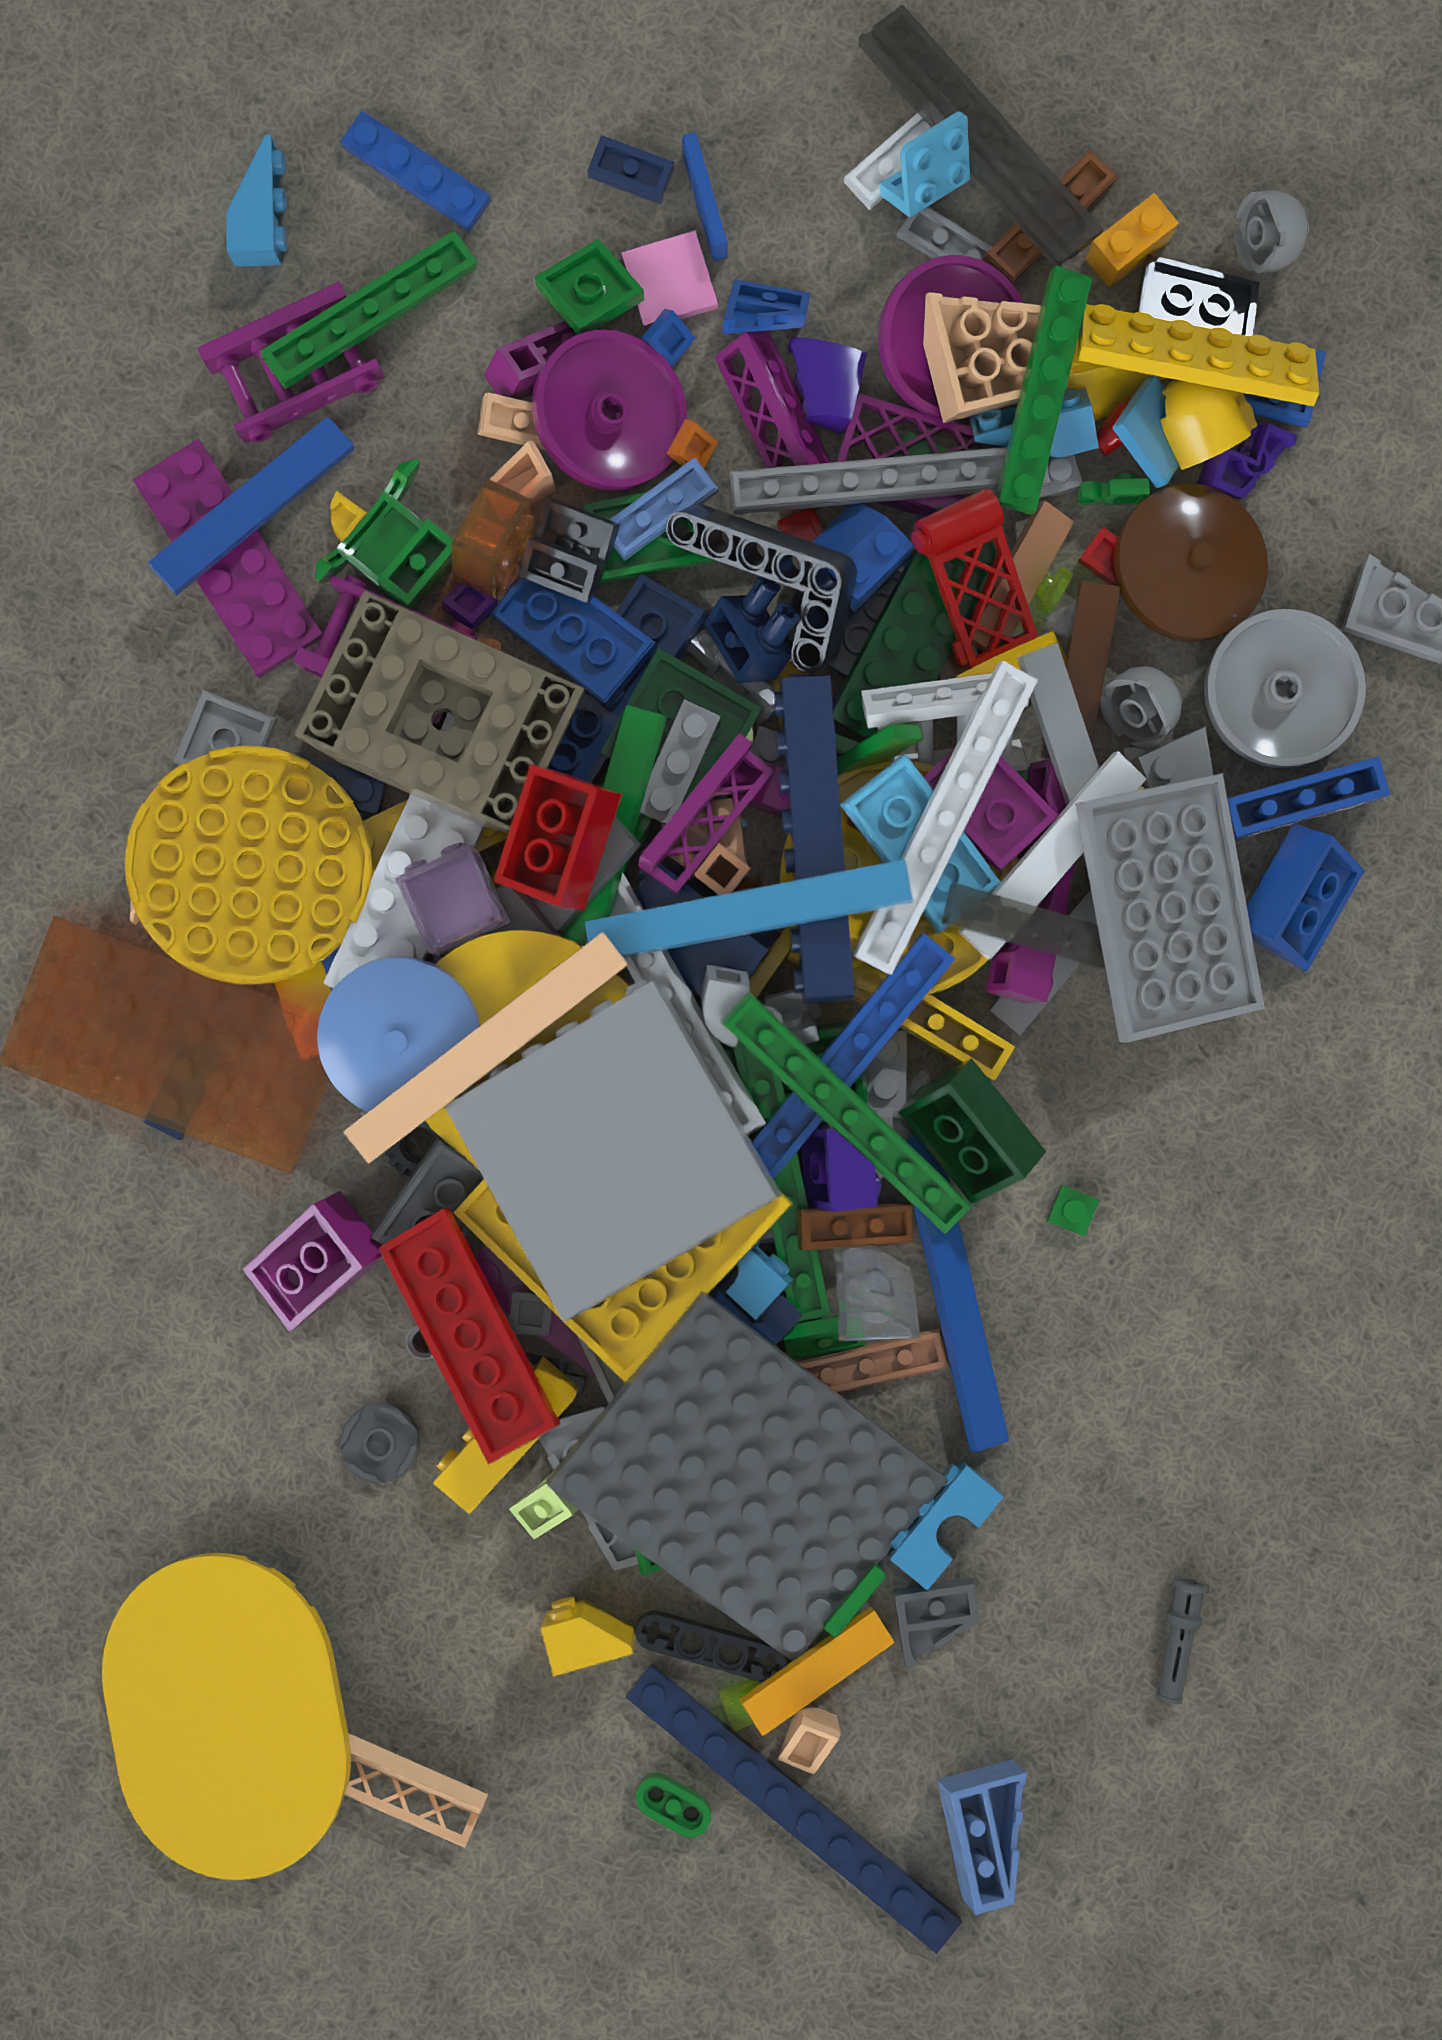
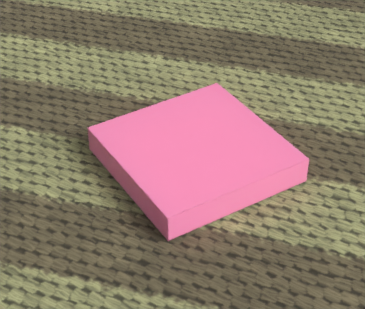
M696 231L621 252L625 269L644 289L645 300L636 305L644 331L649 329L664 309L673 310L680 319L718 309L717 298Z

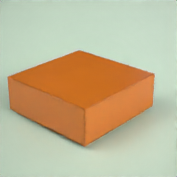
M684 420L666 454L681 466L696 458L703 469H705L719 442L693 420Z

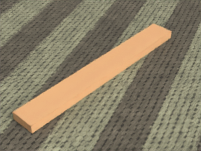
M602 932L344 1130V1134L369 1164L626 967L628 963L606 934Z

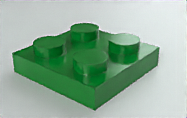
M599 238L535 276L538 290L577 335L598 329L645 300L644 289Z

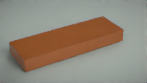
M912 1203L878 1204V1207L835 1212L817 1208L797 1209L798 1249L816 1250L914 1243Z

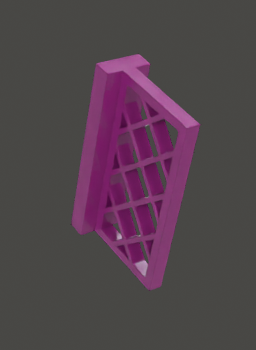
M858 393L853 417L847 426L837 462H845L849 449L863 442L872 459L890 458L899 453L902 456H910L907 449L924 440L932 454L939 453L931 437L943 431L952 434L959 445L948 452L969 451V448L977 445L979 442H975L972 427L952 421L943 423L942 418ZM862 407L877 411L884 423L866 432L858 419ZM888 415L894 416L895 418L890 420ZM905 420L914 422L921 435L903 444L894 426ZM925 426L930 427V428H933V429L927 431V429H926ZM856 428L860 436L852 439ZM888 430L897 447L879 456L870 438ZM963 438H967L970 440L965 442ZM990 445L996 448H1003L1000 446ZM961 494L875 503L921 517H927L933 514L937 507L943 506L946 508L965 499V497Z

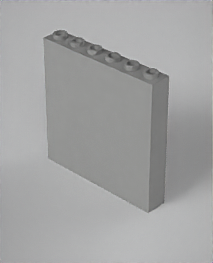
M646 979L634 983L624 991L627 995L626 997L614 1004L609 1000L596 1006L590 1011L592 1017L580 1025H578L577 1021H574L560 1028L555 1033L558 1038L545 1046L543 1042L527 1048L521 1053L522 1060L512 1066L509 1063H505L494 1068L487 1074L489 1080L477 1087L473 1083L456 1096L453 1102L445 1106L562 1321L579 1316L782 1196L660 983L655 981L647 983Z

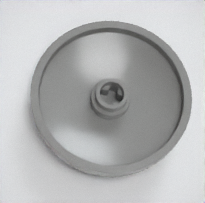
M1277 609L1262 612L1237 625L1224 637L1212 654L1204 681V698L1207 713L1220 738L1229 748L1243 758L1271 768L1287 769L1305 766L1322 759L1336 750L1346 741L1356 727L1362 714L1366 696L1363 666L1357 651L1341 630L1324 618L1313 613L1295 609Z

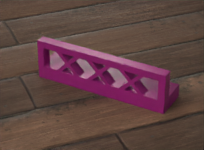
M769 331L744 332L714 357L766 468L782 467L784 456L790 457L795 466L831 463L814 425L805 421L801 406L803 402ZM740 351L746 361L743 376L736 374L730 362V359ZM751 386L757 387L762 395L760 411L753 409L749 402ZM768 421L775 423L779 431L776 446L769 444L765 436Z
M741 733L738 734L640 856L638 866L675 895L679 893L774 773L772 768L750 752L752 742ZM742 761L761 774L753 785L736 786L734 771ZM729 779L730 787L722 788V786ZM746 793L745 796L739 802L738 794ZM732 794L733 811L729 815L712 817L710 801L713 797ZM705 809L706 817L697 818ZM722 823L721 826L714 833L713 824ZM707 824L709 841L703 846L688 847L686 831L689 827ZM681 839L682 848L672 849ZM698 853L690 863L689 854ZM683 855L685 871L677 881L658 868L666 856Z

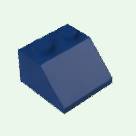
M862 503L851 504L812 542L844 553L855 562L857 578L850 608L854 612L911 557L914 548L913 543L886 516ZM828 568V574L837 582L835 572Z

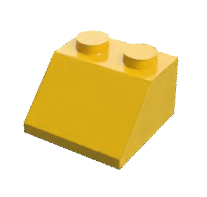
M569 1596L552 1602V1608L547 1609L540 1629L553 1676L633 1654L636 1638L634 1626L587 1599L575 1601L574 1596Z

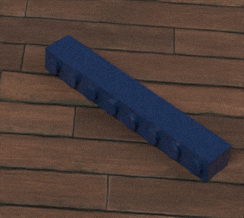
M830 676L782 678L780 691L773 692L774 716H781L782 731H776L777 755H784L785 770H779L780 794H787L788 809H782L781 818L783 834L790 833L791 849L784 850L786 873H793V881L843 872L845 871ZM845 915L798 924L797 928L790 929L791 952L799 953L800 969H793L794 993L802 994V1004L851 1001L854 996L849 916Z

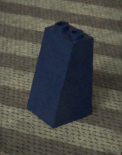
M666 856L658 866L660 870L675 881L685 871L684 866L669 856ZM643 869L637 875V878L642 882L635 891V895L644 910L719 896L695 877L694 874L677 895ZM771 929L667 949L686 984L701 996L707 965L745 971L748 974V980H750L781 933Z

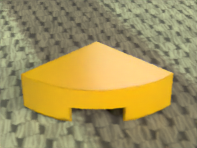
M337 491L330 504V518L333 531L340 542L355 529L367 512Z

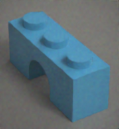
M760 1241L738 1262V1277L726 1291L755 1320L770 1307L793 1281L787 1275L790 1271L789 1267L774 1254L768 1257L757 1247Z
M961 1460L957 1466L952 1463L944 1470V1477L948 1481L929 1504H923L919 1508L920 1514L905 1532L900 1531L890 1543L892 1545V1548L888 1551L890 1560L927 1591L953 1560L949 1551L937 1542L936 1534L941 1522L951 1516H962L979 1528L1004 1497L999 1489L964 1460Z

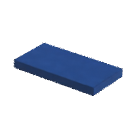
M519 577L490 612V616L580 687L584 688V690L606 707L611 705L658 648L656 642L595 596H593L589 603H585L522 577Z

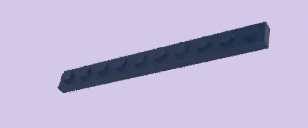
M651 1663L626 1693V1699L936 1954L962 1923L959 1915L654 1664Z

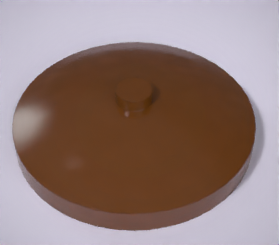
M1193 483L1177 484L1154 492L1137 505L1127 516L1115 543L1114 572L1117 585L1121 587L1120 593L1124 601L1144 625L1170 639L1200 642L1229 632L1247 619L1254 611L1266 585L1268 558L1265 542L1256 522L1238 501L1210 486Z

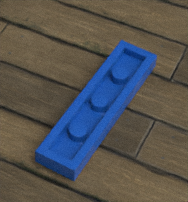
M362 110L340 141L343 149L469 232L491 202L488 193Z

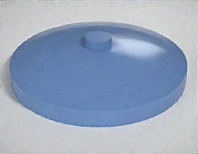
M406 956L385 957L370 961L356 968L345 976L332 990L319 1018L317 1031L318 1051L324 1070L335 1088L351 1103L369 1112L481 1025L476 1007L470 995L450 973L431 962L419 958Z

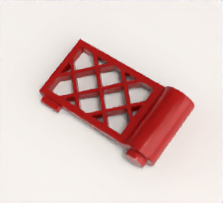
M987 488L916 521L914 532L911 534V539L917 552L921 555L925 554L930 561L957 639L951 643L958 665H966L967 669H971L995 656L1038 638L1001 526L1004 521L1002 507L995 494ZM990 540L994 541L997 550L992 567L977 561L983 544ZM970 551L969 557L964 555V553ZM955 557L966 562L958 583L948 579L943 563ZM974 566L989 572L982 593L966 587ZM998 576L1007 580L1010 588L1004 604L990 598ZM964 593L979 599L971 620L962 617L958 608ZM987 603L1002 609L994 630L979 624ZM1010 613L1019 616L1024 630L1023 633L1013 638L1002 634ZM978 629L991 635L985 652L975 656L971 642ZM1000 639L1005 641L998 645Z

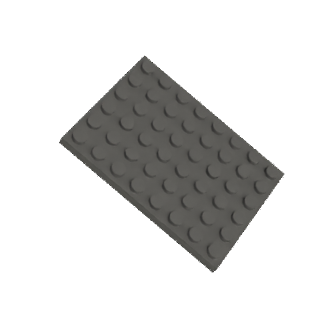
M701 1291L546 1479L547 1487L791 1661L800 1657L824 1629L823 1623L872 1564L878 1565L892 1548L891 1541L900 1531L905 1532L920 1514L919 1508L923 1504H929L948 1481L942 1472L704 1291Z

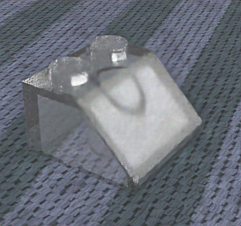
M875 1246L834 1248L833 1280L838 1340L919 1338L920 1332L912 1269Z

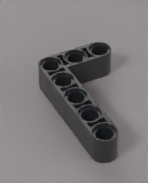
M703 504L691 505L673 513L668 518L666 533L674 545L804 591L799 614L800 619L797 623L791 654L793 663L799 670L804 673H814L837 658L857 578V568L851 557ZM687 519L692 522L694 532L690 530ZM722 531L728 536L729 545L723 540ZM757 543L764 549L765 558L758 552ZM792 555L799 560L801 570L797 569L793 564ZM828 568L835 572L837 583L829 577ZM820 606L827 611L828 620L824 619L821 615ZM812 644L818 648L820 657L814 654L811 647Z

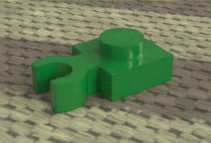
M1124 473L1114 476V479H1110L1108 483L1096 481L1081 482L1080 488L1077 489V504L1093 505L1104 503V506L1139 505L1150 494L1149 478H1138L1137 474Z

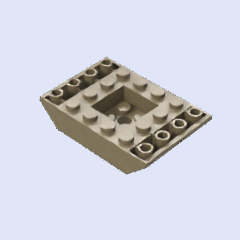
M364 591L296 729L295 736L346 766L480 826L509 833L530 764L544 768L549 767L585 690L578 685ZM449 712L455 716V724L450 730L439 731L434 728L433 721L439 713Z

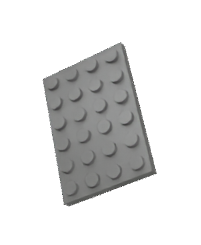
M1223 773L1075 803L1119 1042L1128 1043L1265 1009Z

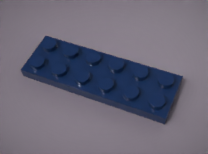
M640 574L616 611L617 614L656 642L659 649L678 660L708 617L704 609L643 574ZM656 650L609 707H606L586 690L584 691L548 769L556 770L597 785L610 764V760L599 753ZM570 680L571 683L578 685L573 680Z

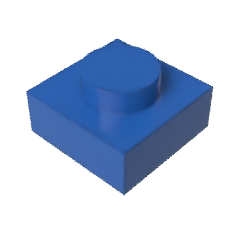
M664 309L641 339L652 346L673 367L694 341L695 337L673 310Z

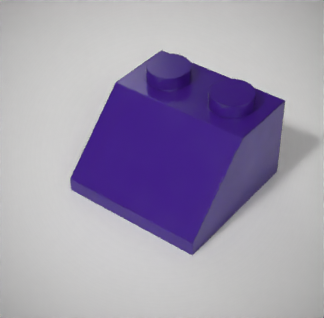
M817 1127L799 1148L801 1174L808 1207L831 1212L878 1207L877 1196L880 1195L881 1183L878 1174L875 1172V1166L837 1131Z

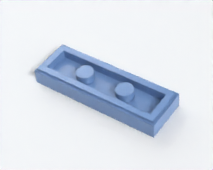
M696 458L690 460L610 519L620 524L613 548L623 561L664 533L667 520L673 513L694 504H703L718 493V487Z

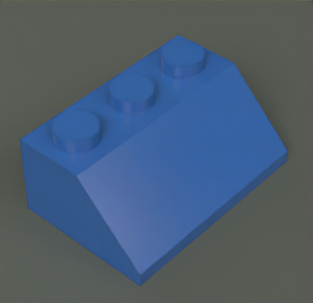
M1293 824L1287 836L1281 841L1277 854L1269 868L1262 874L1257 889L1246 905L1253 942L1307 972L1365 870L1332 835Z

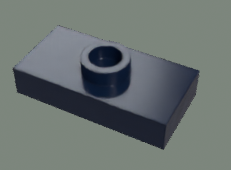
M601 135L587 170L588 178L661 204L674 171V162Z

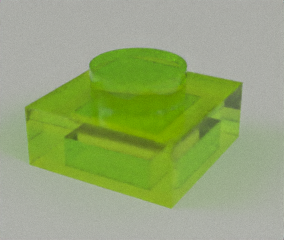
M1062 566L1059 567L1054 576L1046 573L1035 593L1041 597L1036 609L1049 616L1056 607L1074 573Z
M748 1679L719 1691L733 1732L754 1724L739 1699L759 1686V1681Z

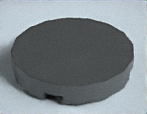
M386 1402L369 1404L354 1412L344 1424L340 1436V1450H342L343 1461L348 1470L359 1479L374 1484L385 1483L403 1476L416 1461L420 1448L419 1430L413 1418L401 1407Z

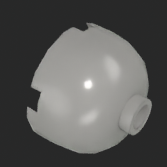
M1276 190L1251 192L1243 199L1235 219H1242L1240 225L1241 234L1234 233L1237 254L1242 267L1247 271H1256L1255 274L1275 272L1286 268L1300 256L1309 233V223L1301 203L1288 193Z
M1132 667L1114 677L1103 689L1105 690V696L1100 699V707L1104 720L1119 738L1125 734L1130 739H1133L1134 741L1131 745L1135 747L1150 748L1159 744L1170 734L1180 719L1182 699L1179 689L1169 676L1156 668Z

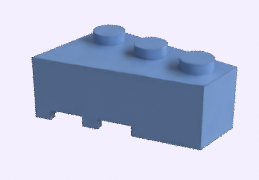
M1014 1760L1003 1761L937 1779L961 1896L975 1915L1013 1905L1015 1901L1019 1859L1017 1841L1019 1825H1022L1023 1811L1021 1810L1023 1785H1026L1027 1772Z

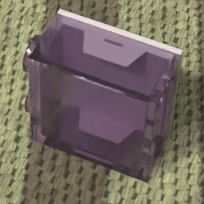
M461 842L448 846L440 852L442 857L429 863L427 860L414 862L404 868L405 874L395 878L427 952L436 956L442 955L469 940L485 935L510 923L479 850L470 844L464 846Z

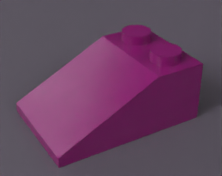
M338 1191L314 1203L242 1270L289 1332H291L381 1260L383 1256L379 1247L382 1244L371 1238L372 1231L343 1193Z

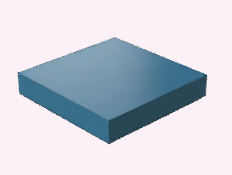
M1153 375L1144 379L1112 428L1153 485L1159 488L1168 484L1179 464L1160 422V419L1166 417V397L1162 393L1165 388L1157 376Z

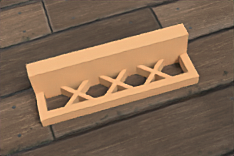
M349 1734L351 1761L355 1763L360 1778L349 1782L348 1788L345 1790V1796L459 1846L466 1847L488 1794ZM362 1766L374 1772L365 1775ZM380 1775L391 1778L396 1794L383 1800L372 1796L367 1782ZM399 1782L411 1788L402 1791ZM362 1783L365 1792L353 1787ZM416 1791L428 1794L433 1810L420 1816L410 1813L404 1797ZM435 1798L444 1801L448 1804L438 1807ZM399 1799L401 1808L390 1803ZM457 1807L471 1813L462 1835L446 1828L441 1812ZM435 1815L438 1824L426 1819Z

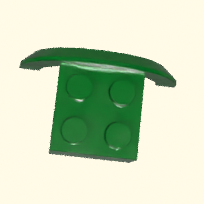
M418 459L409 460L397 466L387 487L361 522L332 552L318 560L315 568V578L319 583L328 582L331 575L336 576L350 564L396 603L414 610L459 557L460 551L457 542L429 519L423 522L400 503L420 468V461Z

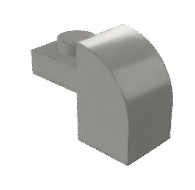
M707 965L701 992L705 1023L718 1040L736 1047L738 1039L720 1020L749 992L748 974L745 971ZM765 1006L783 1023L780 1008Z

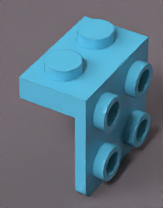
M956 112L906 143L900 152L901 170L879 183L880 196L910 218L969 181L970 163L967 116L961 112Z

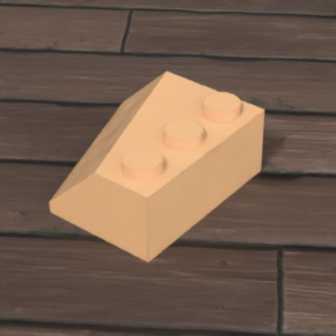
M928 292L926 294L923 346L943 423L1018 404L1042 305L1007 301L995 303L978 301V298L963 296L960 299L942 297V294Z

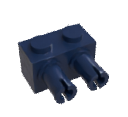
M759 575L747 595L721 596L703 623L739 683L775 681L791 659L792 650L785 640L786 636L800 619L799 614L795 613V608L787 603H779L772 616L769 615L767 607L780 591L781 586L779 583Z

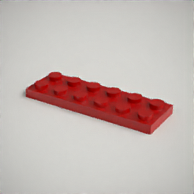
M450 1208L438 1211L379 1247L488 1465L561 1425Z

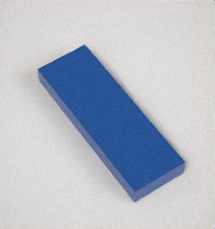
M696 132L685 134L681 138L682 156L710 255L715 262L727 258L728 242Z

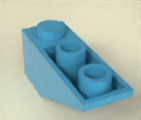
M271 135L264 136L226 212L227 253L235 267L282 265L281 251H287L288 248L285 226H281L280 213H286L287 210L285 190L280 188L279 175H285L286 173L285 156L283 150L277 149Z
M1070 388L1065 390L1050 456L1057 458L1099 448L1092 405L1086 388ZM1017 406L1002 410L993 409L970 418L975 442L1008 447Z

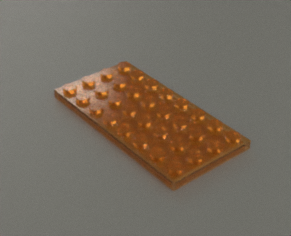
M56 916L52 918L0 1055V1065L289 1174H293L329 1080L318 1051L317 1031L320 1014L240 984L222 982L191 971L175 960Z

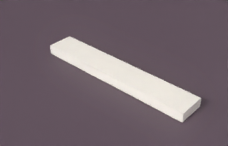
M1113 752L958 933L985 958L992 959L1084 852L1075 803L1137 791L1146 778L1120 752Z

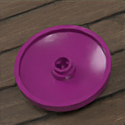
M941 256L931 259L909 271L890 292L879 320V355L890 384L911 407L919 412L942 418L923 346L926 294L928 292L942 294V297L960 299L963 296L978 298V301L1001 303L1002 301L1023 303L1019 293L1005 275L992 265L970 256ZM979 414L973 415V416H969V417H965V418H961V419H957V420L968 419V418H971V417H974V416H978Z
M593 330L568 339L544 363L537 376L533 390L532 413L538 437L544 449L557 466L578 482L607 491L629 490L653 480L674 460L666 453L684 420H687V407L683 389L678 377L666 359L652 346L633 335L615 330Z

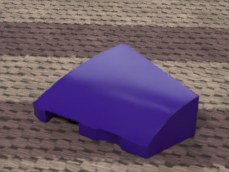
M791 337L787 349L788 353H793L798 371L794 378L797 389L803 396L801 406L805 421L842 434L853 417L867 353L829 341Z
M1257 423L1258 426L1250 431L1251 436L1229 450L1204 461L1197 484L1213 487L1232 498H1245L1256 486L1257 479L1262 474H1267L1275 465L1274 460L1286 447L1293 446L1298 436L1270 423L1261 425Z

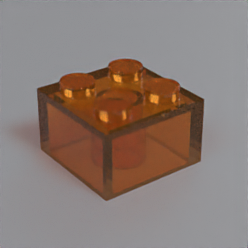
M490 479L486 480L451 543L454 581L493 598L498 596L502 588L508 589L516 574V567L514 565L519 556H524L528 538L534 537L530 534L534 523V517L530 515V498Z

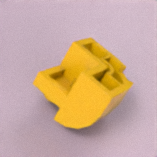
M1176 379L1170 382L1162 391L1166 397V417L1160 419V422L1181 470L1229 450L1251 436L1250 431L1258 426L1254 418L1253 409L1246 401L1242 392Z

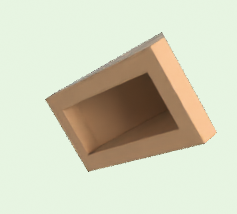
M534 440L528 441L485 483L502 518L508 517L556 491L552 474Z
M810 1704L794 1714L777 1760L815 1774L840 1738L841 1730L837 1715Z

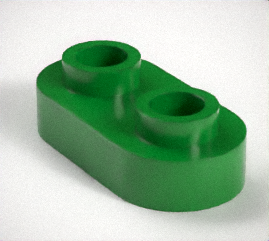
M658 1772L647 1774L638 1783L636 1804L639 1810L647 1817L688 1838L698 1837L708 1829L711 1822V1808L703 1795ZM653 1787H658L662 1789L664 1794L661 1798L654 1799L649 1795V1790ZM687 1807H695L699 1813L694 1818H688L685 1816L684 1810Z

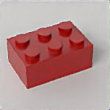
M530 764L494 882L557 907L585 911L622 794L556 770Z

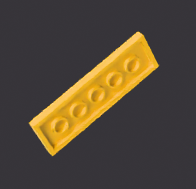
M1086 304L1079 332V361L1303 405L1314 406L1319 395L1315 349L1309 348L1305 344L1298 342L1287 344L1271 341L1262 335L1246 336L1236 334L1222 327L1210 329L1195 326L1181 319L1174 321L1154 318L1145 312L1129 313L1115 310L1113 307L1105 304L1095 306Z

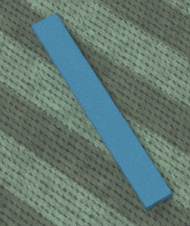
M900 860L585 921L588 943L604 932L623 958L913 903L907 862L906 860Z

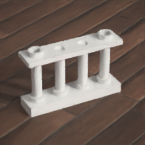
M992 673L861 691L867 727H877L879 732L890 724L917 722L923 739L918 742V753L907 754L912 763L917 761L936 766L954 748L934 751L933 719L957 716L958 744ZM1011 734L1001 756L1015 771L1027 770V760L1020 739L1012 740ZM894 756L893 758L889 759L888 761H889V762H894V761H895L897 758H899L900 756Z

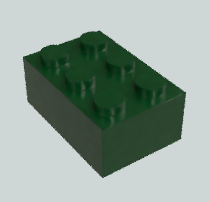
M972 1058L921 1086L898 1111L899 1115L971 1204L1025 1179L1046 1153V1150Z

